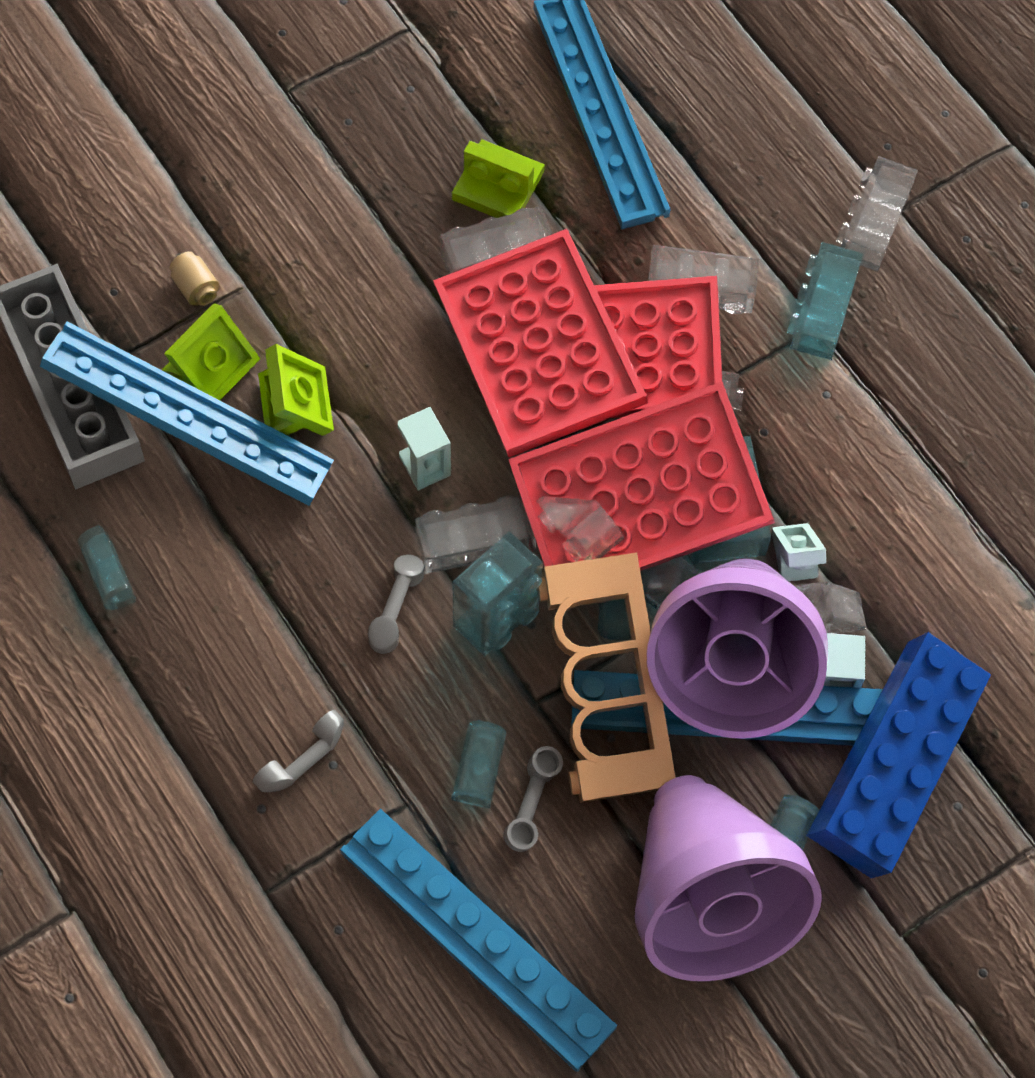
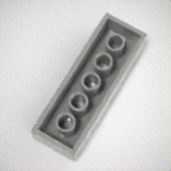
M58 264L1 285L0 321L75 490L144 462L145 459L140 442L125 410L40 367L42 357L58 333L62 331L66 321L89 332Z

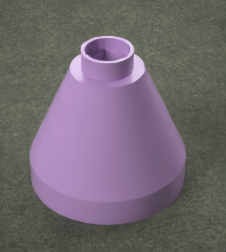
M736 559L686 580L666 597L653 620L647 646V667L653 687L663 703L676 716L687 724L709 734L728 738H756L779 732L797 722L811 709L818 699L826 679L828 639L824 623L818 611L801 591L764 562L754 559Z
M692 775L680 776L662 785L655 794L654 806L649 815L634 916L639 936L650 962L662 973L677 979L698 982L732 978L756 970L774 961L797 944L813 925L818 916L822 901L820 885L802 849L714 785L705 783L700 777Z

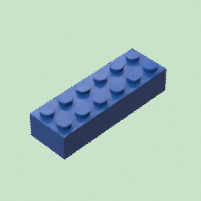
M929 632L907 642L806 836L869 878L892 873L991 674Z

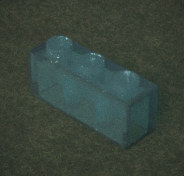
M825 242L821 243L818 255L811 253L805 274L811 276L809 284H801L796 304L803 306L800 314L793 312L787 331L788 334L794 335L790 349L832 360L863 253Z

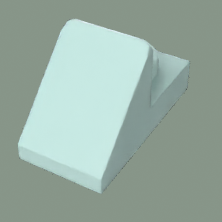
M806 523L772 527V538L780 575L787 581L816 578L818 576V564L826 563V548L810 525Z

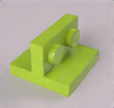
M481 139L479 144L469 141L464 150V171L452 191V200L516 225L544 173L545 164Z
M213 303L164 353L170 362L162 371L221 400L261 358L222 305Z
M278 344L265 350L267 369L258 373L264 424L287 436L302 428L321 436L334 431L325 366Z

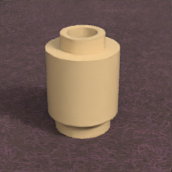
M184 252L173 259L169 267L171 278L189 304L204 306L211 303L216 298L220 285L202 258L195 256L193 252Z

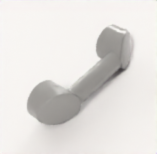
M402 555L394 562V576L396 580L382 616L374 619L368 630L369 645L375 652L381 654L390 653L398 646L399 630L396 619L408 588L418 585L424 578V564L417 556Z
M336 710L326 713L319 719L312 730L320 740L286 769H283L276 760L269 762L255 775L253 783L262 792H276L291 786L300 776L335 748L343 730L344 718Z
M540 747L528 760L527 771L530 781L517 818L503 832L505 843L514 851H527L537 842L538 829L532 822L545 782L553 779L563 766L561 754L553 747Z

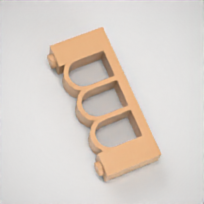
M637 552L545 566L542 571L543 577L537 578L540 601L547 600L548 610L558 609L552 621V634L556 645L565 654L571 656L561 674V688L565 699L574 708L581 710L570 728V743L574 753L581 759V761L574 763L575 771L568 772L572 795L579 794L580 803L659 790L662 785L676 778L663 701L653 687L647 667V646L651 631ZM625 599L631 640L584 647L572 643L565 636L562 628V619L564 614L571 608ZM634 652L641 695L604 701H588L580 697L574 690L571 675L573 668L579 662L591 658ZM643 705L650 750L613 756H598L591 753L583 745L580 732L581 725L586 717L598 712Z

